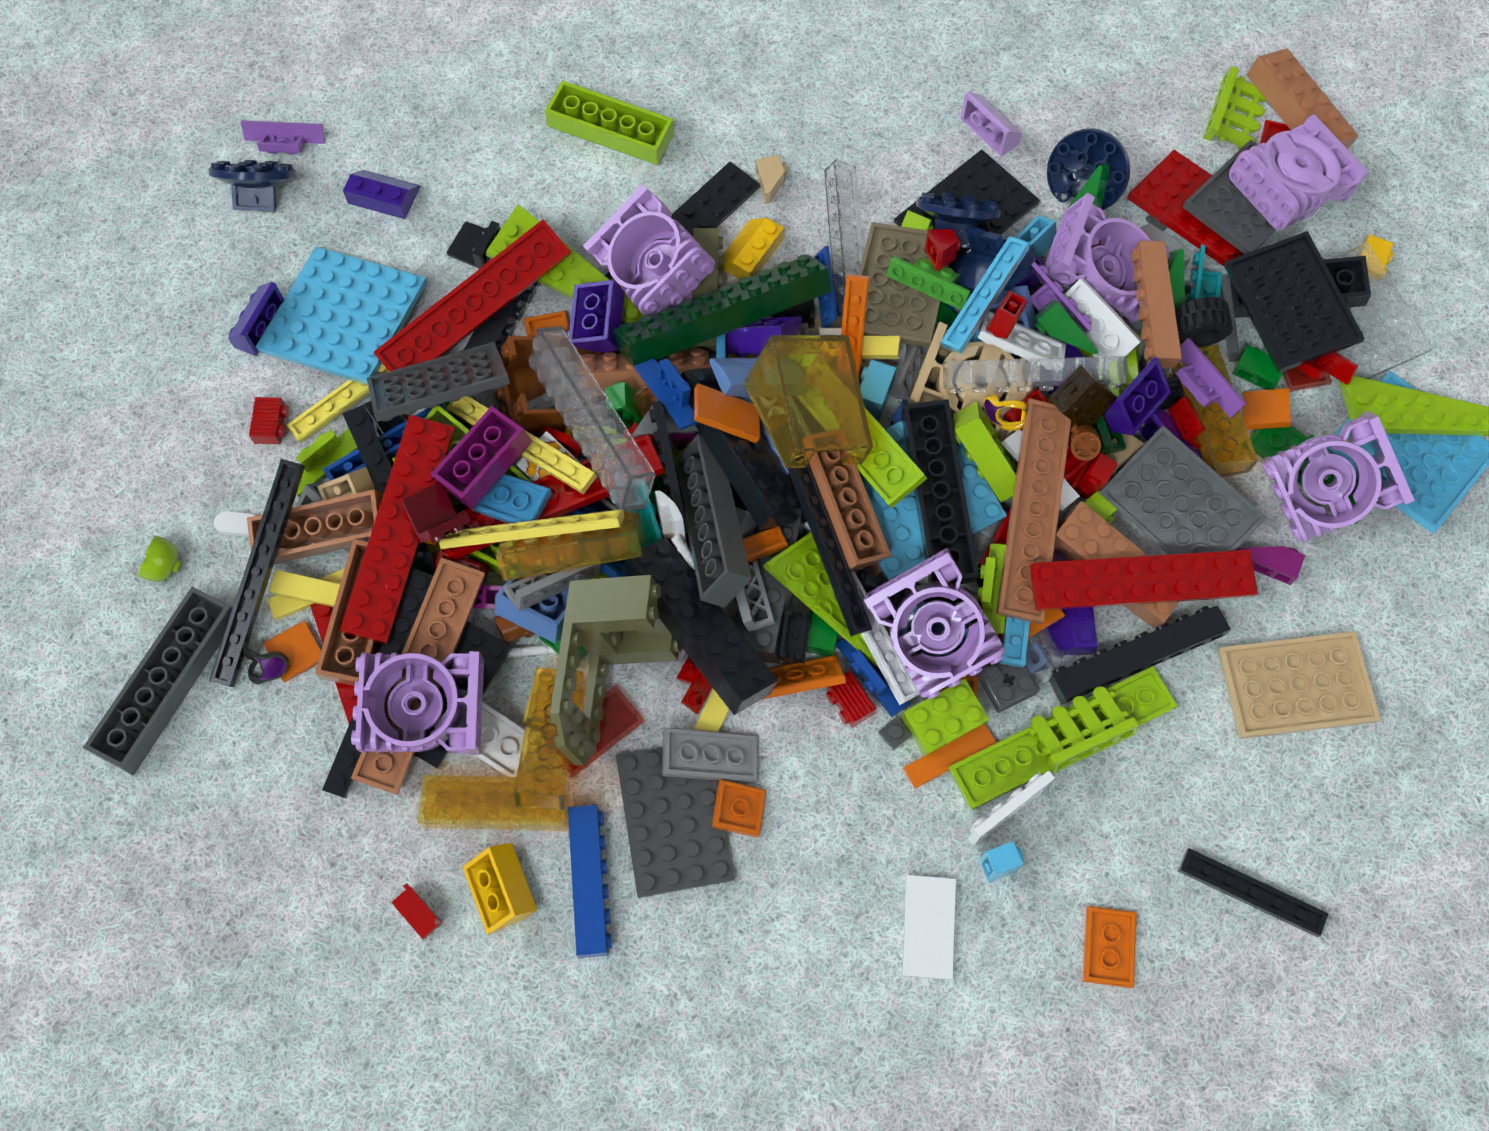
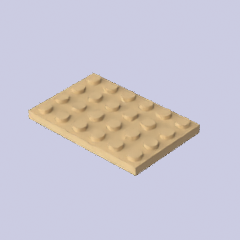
M1356 631L1220 647L1217 650L1239 739L1377 723L1381 720Z

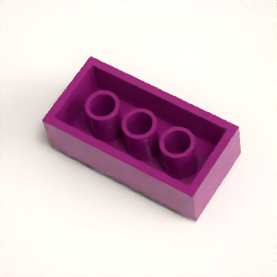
M491 406L430 475L438 484H442L446 491L472 510L532 443V440L522 427Z

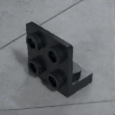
M467 221L464 222L447 250V255L480 269L491 259L486 256V251L501 230L500 224L491 221L488 227L483 228Z

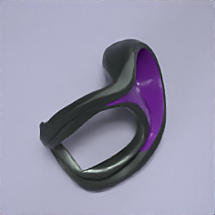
M249 648L243 649L245 657L252 660L248 669V678L254 684L258 685L282 677L289 667V658L284 653L273 651L258 654ZM257 663L260 664L262 669L261 676L253 674Z

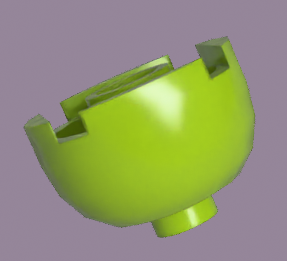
M154 536L145 553L146 558L141 563L138 577L148 581L160 582L168 579L172 572L177 574L182 562L178 560L179 552L177 547L163 537Z

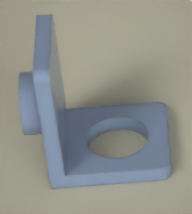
M1034 642L1027 648L1025 664L1031 674L1053 666L1039 642Z

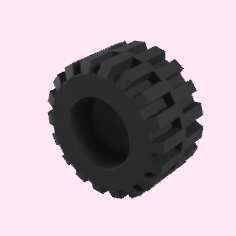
M1218 297L1198 298L1182 304L1175 310L1181 345L1187 338H1190L1197 347L1209 346L1224 340L1233 331L1229 306L1224 299Z

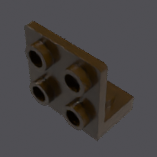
M1082 365L1049 397L1063 415L1079 426L1093 425L1118 398L1099 383Z

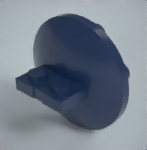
M1094 128L1077 130L1065 136L1055 146L1048 160L1047 181L1053 196L1062 203L1068 201L1071 197L1075 198L1097 167L1107 164L1110 166L1101 209L1105 210L1115 204L1125 192L1130 179V161L1122 143L1112 134ZM1066 194L1067 198L1062 199L1061 195Z
M244 160V162L230 164V161H217L211 163V166L208 168L211 177L231 185L233 210L275 212V185L296 177V170L293 168V164L278 165L277 161H265V163L257 164V160Z
M922 192V195L917 198L916 206L928 215L935 217L934 229H953L957 238L960 239V247L970 248L966 233L967 229L972 226L977 228L978 223L999 218L1001 215V208L997 201H977L975 196L963 195V198H958L954 196V193L942 192V196H934L933 193Z
M973 226L966 230L971 249L959 256L951 266L955 273L960 274L956 284L970 290V294L973 293L1007 240H1003L1002 235L986 232ZM1030 245L1028 252L1003 290L1013 289L1015 284L1031 275L1032 264L1036 262L1034 250Z

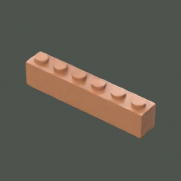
M1139 241L1135 249L1131 251V262L1134 263L1133 279L1137 284L1136 300L1139 301L1140 306L1138 316L1139 320H1142L1143 327L1141 338L1145 342L1144 358L1148 364L1154 357H1157L1163 369H1174L1182 359L1165 241Z

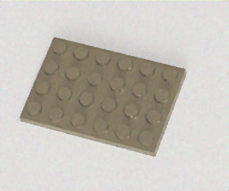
M871 222L858 275L870 276L864 336H900L901 343L930 347L941 301L886 276L892 256H896L911 264H914L921 257L929 258L924 249L928 231Z

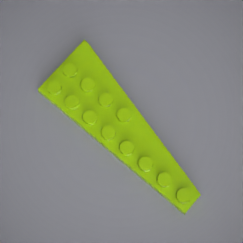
M517 204L487 249L486 256L493 259L539 223V221ZM563 242L571 251V255L537 282L573 299L574 285L609 279ZM624 293L622 323H633L640 320L645 315L640 312L638 307Z
M1353 376L1349 385L1339 380L1350 421L1361 417L1360 414L1371 411L1379 417L1385 433L1489 436V407L1357 376Z
M811 532L763 565L772 576L879 668L862 635L850 636ZM884 625V627L886 628V630H887V632H888V634H889V636H890V638H891V634H890V629H889V627L886 626V625Z

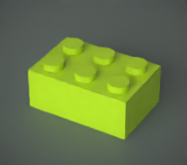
M966 679L961 680L954 687L941 691L936 697L926 699L904 711L901 715L903 722L912 734L923 756L935 752L989 721L988 716Z

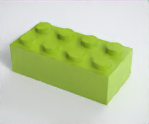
M975 401L953 414L955 439L959 444H964L966 447L964 450L970 462L975 461L978 466L976 471L980 478L987 480L994 495L998 497L1000 502H1003L1013 496L1017 464L1011 454L1001 444L1003 441L979 403Z

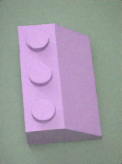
M971 92L965 94L960 119L1000 157L1019 145L1022 133L1018 127L1011 124L1003 113L996 110L991 102L980 94Z

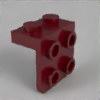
M440 483L402 500V505L420 543L430 539L432 543L445 538V532L451 531L452 534L465 529L463 524L471 521L467 512L457 516L444 486Z

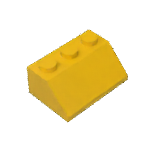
M767 217L748 220L721 255L723 256L722 270L738 279L757 275L784 240V227Z
M512 842L490 846L462 867L487 935L524 920L538 911Z

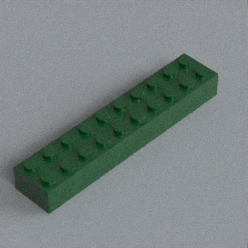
M800 255L796 260L782 262L773 269H765L752 277L741 278L739 282L723 285L716 291L702 293L700 297L684 300L672 308H663L659 313L645 315L633 323H624L620 328L614 330L620 354L633 367L653 358L659 360L829 293L832 289L828 268L810 255Z

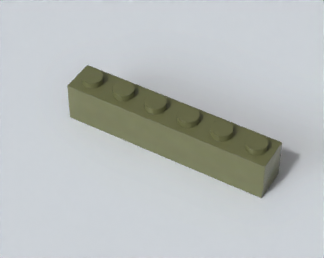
M693 228V238L714 259L715 266L714 270L698 284L697 288L692 290V299L700 297L702 293L716 291L722 286V275H718V269L723 268V256H719V249H723V236H719V228ZM716 337L692 346L691 350L701 348L708 350V353H716Z

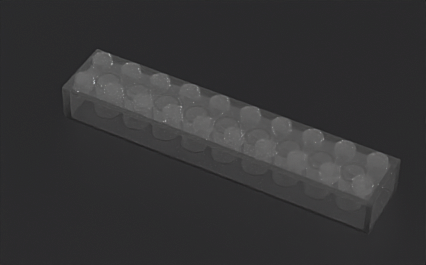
M563 327L537 328L536 337L533 339L532 355L529 357L530 367L534 369L539 382L543 384L547 395L551 397L556 410L560 412L565 425L571 430L574 440L580 445L584 456L591 463L593 471L597 473L602 486L606 488L611 501L617 506L618 510L626 512L645 509L656 473Z

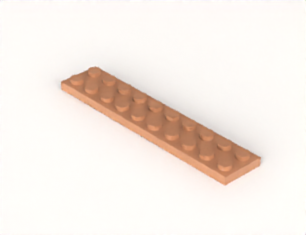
M1029 398L1026 403V417L1022 430L996 614L1042 624L1044 623L1046 610L1036 611L1029 565L1038 562H1052L1071 420L1063 415L1054 404Z
M441 558L402 654H422L442 662L451 653H455L486 574ZM429 668V681L440 691L441 685L433 679L434 669ZM403 669L402 680L391 688L385 702L386 717L390 725L399 732L400 741H403V730L390 718L388 699L392 690L400 682L406 680V669ZM415 699L410 703V710L415 711L421 707V700ZM415 752L361 753L351 779L398 795Z

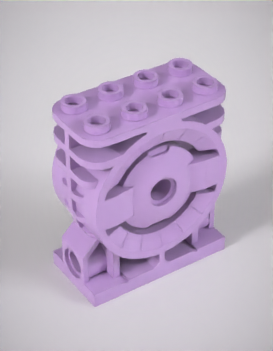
M1315 114L1309 116L1303 125L1291 131L1277 133L1267 143H1261L1258 146H1253L1249 150L1241 152L1229 171L1232 183L1276 230H1283L1297 221L1313 216L1328 199L1336 202L1341 200L1343 203L1348 201L1369 174V171Z
M642 184L583 246L596 258L601 266L610 272L614 280L620 284L625 294L643 315H653L659 313L663 308H672L679 305L714 270L715 261L680 223L671 219L672 213L668 207Z
M1087 193L1063 213L1044 264L1045 269L1049 273L1047 277L1070 288L1080 278H1084L1120 317L1123 316L1122 319L1127 325L1134 324L1139 319L1140 306L1139 301L1136 300L1137 284L1133 279L1134 263L1131 262V251L1135 249L1139 241L1156 240H1150L1141 228L1122 218L1106 219L1103 210L1093 204L1095 197ZM1166 247V254H1167V260H1168L1169 254H1168V248Z
M1371 411L1360 414L1361 417L1345 423L1339 435L1315 436L1298 446L1293 445L1291 449L1284 452L1279 451L1277 455L1264 458L1265 463H1262L1263 469L1269 479L1274 480L1271 487L1278 499L1283 501L1280 507L1288 521H1292L1288 525L1297 541L1301 540L1303 543H1306L1309 538L1314 536L1317 538L1321 537V534L1326 531L1333 532L1335 528L1351 525L1365 517L1374 506L1386 510L1401 503L1406 505L1415 501L1379 417ZM1372 441L1376 450L1374 456H1371L1360 445ZM1328 446H1331L1333 450H1338L1349 455L1357 466L1359 477L1356 489L1352 494L1355 502L1353 505H1351L1348 496L1353 491L1356 483V473L1354 467L1343 456L1336 453H1329L1326 448ZM1306 457L1308 459V462L1304 466L1301 473V484L1303 490L1315 502L1320 504H1328V507L1331 511V514L1329 515L1326 514L1323 506H1318L1310 503L1302 496V494L1299 491L1297 484V476L1299 469L1304 462L1303 460ZM1380 467L1384 468L1387 477H1389L1388 480L1381 482ZM1327 474H1334V480L1330 484L1323 483V478Z
M948 548L866 593L864 597L865 604L868 609L870 608L878 624L890 626L892 644L898 657L905 666L906 672L912 678L913 684L919 690L920 696L922 698L927 697L928 699L941 693L940 689L947 685L949 688L956 686L961 682L960 678L967 674L973 676L983 670L982 666L990 662L993 665L1004 658L1002 654L1005 653L1003 644L976 599L962 587H959L962 573ZM932 571L935 572L939 581L928 582L919 586L915 584L918 580L931 574ZM956 579L955 585H954V584H951V583H948V582H950V581ZM904 588L911 589L896 607L890 596ZM931 597H945L953 601L957 598L962 599V601L955 605L942 600H933L923 604L916 610L912 618L911 629L899 635L898 631L907 627L911 611L921 601ZM893 615L894 619L890 620L886 617ZM977 618L978 621L969 626L964 643L955 652L945 656H931L923 652L916 656L911 655L921 648L933 654H943L953 650L959 645L964 636L965 624ZM941 622L945 628L942 632L935 633L931 629L932 624Z
M469 651V654L451 653L442 662L416 653L401 655L398 653H391V655L361 653V656L356 658V672H359V681H355L354 694L358 696L357 706L353 707V720H356V730H352L351 743L356 745V749L359 752H422L442 745L449 753L480 755L484 659L480 652ZM429 668L434 669L433 679L437 681L445 691L447 697V711L441 724L435 730L430 732V736L426 737V731L432 728L440 720L443 712V697L441 695V692L432 682L429 681ZM403 669H406V680L400 682L392 690L388 699L390 718L403 730V741H400L399 732L390 725L386 717L385 702L389 691L397 682L402 680ZM455 680H468V694L464 698H462L460 688ZM413 700H421V707L418 710H410V703ZM463 709H467V727L457 728ZM448 739H449V747L445 744V741L448 740Z

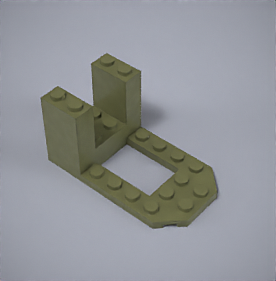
M652 575L570 581L550 718L551 723L557 725L558 735L554 737L556 747L574 765H584L596 752L597 743L600 741L599 726L600 721L603 719L602 704L603 699L606 697L605 681L609 675L608 665L678 661V654L681 652L682 647L658 617L657 601L661 596V588ZM581 646L590 654L583 712L572 701L573 691L576 690L575 676L576 669L579 668L580 664L578 655Z

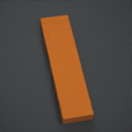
M986 724L935 752L903 767V770L914 789L948 772L949 766L996 744V741Z

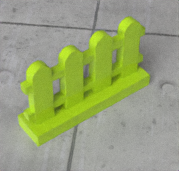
M1231 66L1222 79L1203 139L1211 141L1214 136H1217L1219 141L1223 142L1226 140L1237 145V149L1240 150L1250 140L1255 142L1254 138L1249 136L1248 133H1255L1259 130L1260 124L1253 120V117H1261L1265 113L1264 107L1259 105L1258 102H1265L1267 100L1254 84L1244 80L1245 77L1240 76L1238 78L1239 69ZM1242 94V95H1244V96H1246V97H1249V98H1251V99H1253V100L1250 101V100H1248V99H1246V98H1244V97H1241V96H1239V95ZM1236 109V110H1238V111H1241V112L1247 114V116H1244V115H1242V114H1240V113H1238V112H1235L1234 110ZM1230 125L1235 126V127H1237V128H1239V129H1241V130H1243V131L1240 132V131H1238V130H1236V129H1234V128H1231V127H1229V126H1230Z
M1098 686L1093 691L1094 700L1090 702L1083 696H1076L1072 702L1073 710L1067 712L1063 706H1055L1051 714L1052 720L1046 721L1040 715L1032 718L1030 734L1032 737L1037 735L1045 748L1042 750L1045 757L1050 756L1048 768L1052 774L1136 735L1139 726L1138 722L1134 717L1127 720L1129 715L1126 711L1121 712L1113 700L1116 697L1113 691L1108 692L1106 688ZM1099 706L1107 720L1101 722L1093 708ZM1076 716L1080 718L1086 727L1081 732L1072 720ZM1058 726L1066 739L1059 742L1051 728Z

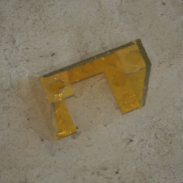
M771 335L744 381V386L785 468L806 467L815 452L848 451L842 460L843 465L862 464L873 449V444L848 335ZM804 456L801 460L795 461L798 457Z

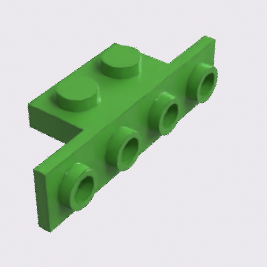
M896 256L891 258L886 276L959 310H962L971 292L956 284L960 274L955 273L949 267L935 271L929 258L921 257L914 264Z

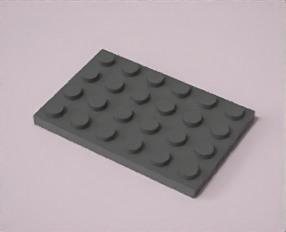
M1252 140L1246 143L1192 194L1182 206L1244 254L1257 250L1276 231L1232 183L1229 177L1230 168L1239 154L1253 146H1258Z
M495 342L367 378L373 412L377 422L381 420L389 421L398 415L413 414L419 409L434 408L440 403L447 401L455 402L464 396H476L485 390L500 389L506 384H510Z
M1163 425L1099 492L1168 555L1235 551L1267 519L1262 512Z
M663 747L616 755L637 897L643 898L734 881L726 831L711 828L718 787L717 780L662 776Z

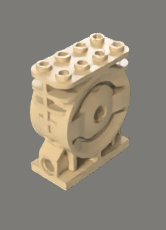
M939 322L907 404L949 399L952 422L954 423L953 414L975 401L979 403L983 410L984 399L990 394L998 395L1000 400L1004 393L1005 384L1008 392L1003 401L1023 400L1032 392L1033 387L1031 385L1033 380H1036L1040 368L1037 367V363L1032 362L1031 365L1024 363L1022 357L1016 360L1012 357V353H1007L1002 348L984 342L968 343L962 354L942 347L941 341L948 330L946 329L947 324ZM935 357L943 359L945 361L942 365L938 364L935 360ZM967 362V363L964 364V365L960 368V370L958 371V373H957V375H956V377H955V380H954V390H953V387H952V376H953V372H954V370L956 369V367H957L959 364ZM927 382L933 383L932 389L926 388L925 384ZM975 383H981L984 388L976 387ZM959 400L962 402L960 410L957 408ZM1012 407L1000 409L999 417L1003 421L1008 422L1003 415ZM991 422L1002 441L1015 432L1004 430Z

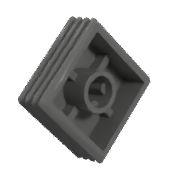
M999 661L993 665L989 663L983 666V670L976 674V676H979V682L997 713L1035 696L1040 690L1026 664L1024 667L1000 664ZM1005 677L1012 680L1011 686L1009 683H1003Z

